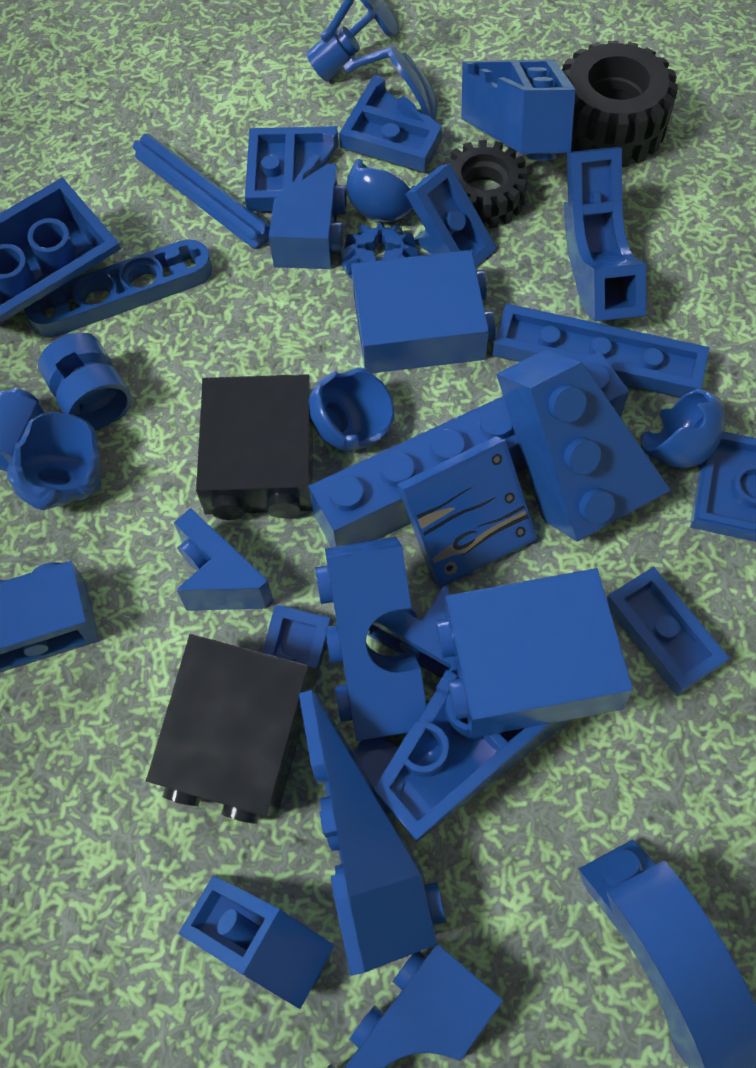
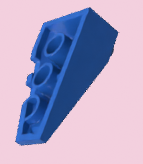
M454 661L450 669L445 671L436 686V692L417 723L412 725L377 782L374 792L417 843L556 733L569 720L471 738L467 718L456 720L451 704L448 681L458 679Z
M309 690L299 693L312 771L317 784L324 783L326 797L320 798L321 811H319L323 835L327 838L331 851L338 850L341 864L335 865V875L330 877L350 976L366 973L437 945L435 925L447 923L438 882L425 883L422 867L385 805L374 792L372 783L319 694Z

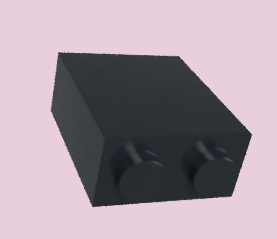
M309 374L202 378L196 492L205 515L212 514L214 517L222 520H236L242 518L245 513H268L276 518H292L297 516L300 511H313L308 487L313 484V425L310 422L308 401L311 393Z
M189 634L146 782L165 787L162 797L176 803L199 806L201 798L224 804L221 814L241 822L258 824L260 815L267 817L278 813L304 723L299 693L313 690L318 669L276 656Z

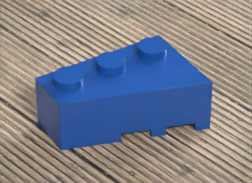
M555 59L462 61L461 119L520 154H527L529 159L538 161L553 160L557 157V153L571 152L576 89Z

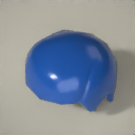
M361 159L355 161L347 178L346 189L348 198L358 213L371 221L380 222L381 220L382 223H392L405 218L413 208L405 194L414 186L409 188L403 180L388 171L367 167Z
M357 367L344 373L334 371L317 382V386L311 390L308 399L310 422L320 438L326 444L343 451L363 449L377 442L388 433L395 419L393 399L384 383L369 370L362 367Z
M698 388L683 395L672 409H662L660 411L663 427L659 433L649 431L642 433L641 448L645 454L678 470L701 465L710 458L718 447L724 433L726 412L721 399L711 392Z

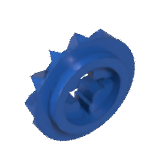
M381 220L376 228H369L361 224L357 234H347L345 246L341 249L343 269L352 279L351 264L377 261V257H374L375 247H378V243H382L383 247H385L384 257H381V260L418 256L414 235L404 234L400 224L392 228H386Z

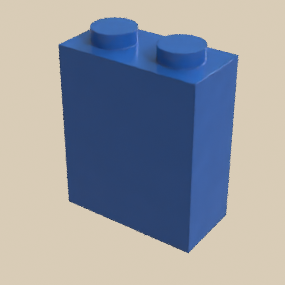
M472 250L351 264L353 295L365 369L371 373L486 360L487 342L494 341L496 336L495 319L492 310H484L482 300L487 298L486 277L484 270L475 269Z
M598 568L445 596V619L435 621L442 658L454 657L458 679L448 681L451 704L456 720L467 718L471 738L624 709L633 688Z

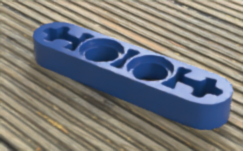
M187 239L73 278L24 308V312L35 333L44 337L59 336L206 282L212 273L207 247L197 240ZM191 259L196 265L187 268L183 261ZM168 266L171 273L170 276L165 277L163 267ZM143 274H151L156 277L155 281L147 287L140 288L131 285L136 277ZM103 290L110 293L108 298L99 304H88L85 302L87 296L94 291ZM74 299L77 309L72 310L68 301ZM54 308L55 315L45 318L44 311Z

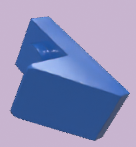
M450 163L437 167L405 194L425 227V230L414 238L415 243L430 254L472 250L474 264L477 267L497 249Z
M190 508L174 522L182 544L177 549L189 565L196 570L177 589V593L187 611L266 609L274 602L268 580L193 509Z
M443 587L422 621L417 619L416 613L411 608L388 612L373 622L367 635L400 655L414 653L419 666L442 678L445 671L449 670L454 662L453 656L442 658L435 622L436 620L445 619V596L450 595L448 587Z

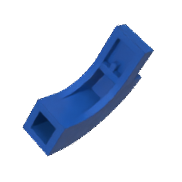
M611 147L567 152L568 202H564L565 231L568 255L580 303L586 314L594 321L646 316V263L633 256L624 228L622 209V148Z
M632 839L578 868L586 890L623 936L646 973L663 1009L673 1045L689 1068H756V1005L738 967L711 921L664 860L656 865Z

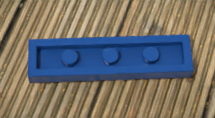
M506 303L494 341L492 356L521 362L546 349L580 361L600 351L625 385L682 397L696 388L702 389L710 347Z

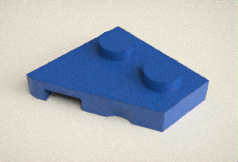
M373 75L339 133L340 148L425 172L442 141V126L430 116L420 113L416 109L415 104L404 95L396 99L386 90L385 80L380 76Z
M338 126L249 128L245 185L246 208L250 211H272L276 197L323 167L339 145Z

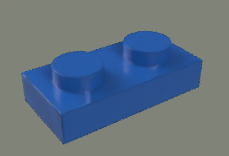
M654 566L607 596L611 614L677 697L722 668L730 659Z

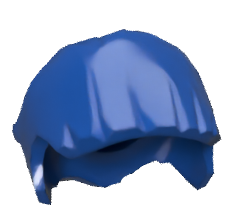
M60 412L41 414L28 421L21 440L15 443L12 459L7 468V480L11 483L15 494L32 507L46 510L67 505L72 501L84 500L95 493L102 486L101 460L96 432L93 426L79 416L69 413L62 414Z

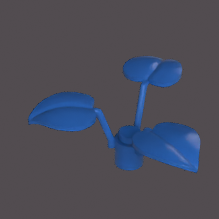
M344 0L328 28L320 34L321 40L306 52L307 58L316 73L324 81L329 82L344 68L350 74L358 67L390 58L412 90L423 113L436 121L438 105L433 87L406 52L401 54L396 47L392 46L356 58L355 53L360 50V46L355 36L374 18L388 37L393 38L399 33L398 22L383 0H361L368 9V12L350 29L343 26L338 30L337 28L355 1Z

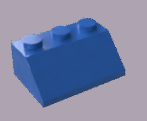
M63 177L0 213V323L121 250L120 243Z

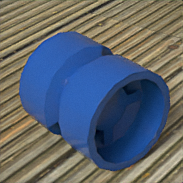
M82 332L66 334L54 340L43 350L38 359V370L52 395L56 397V401L63 414H74L83 418V420H87L95 431L125 416L131 407V392L118 370L113 367L110 357L98 338L92 334Z

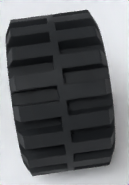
M608 41V44L597 42L590 44L588 50L581 48L574 52L573 58H568L562 68V71L576 89L571 152L619 147L622 148V167L629 166L630 159L632 158L638 164L646 160L648 153L653 155L665 138L678 90V84L675 83L677 76L674 70L668 69L669 62L664 57H656V52L648 47L645 49L640 48L638 44L628 42V44L619 43V41Z

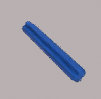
M143 134L140 140L134 141L133 149L136 151L135 157L250 247L258 249L269 241V224L152 135Z

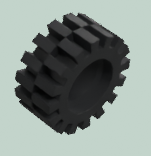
M479 140L478 148H474L471 142L463 144V153L455 148L451 152L450 159L446 158L443 165L450 163L482 222H488L489 229L498 227V219H501L506 225L512 221L513 214L518 216L522 211V205L525 203L529 173L528 167L525 168V159L523 156L516 158L517 151L509 147L504 152L502 151L503 143L495 141L492 148L487 147V140ZM487 179L501 186L495 189L481 190L468 185V183L474 180Z

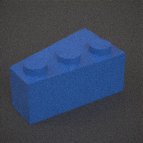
M545 349L496 374L540 514L546 523L578 542L671 491L581 361Z

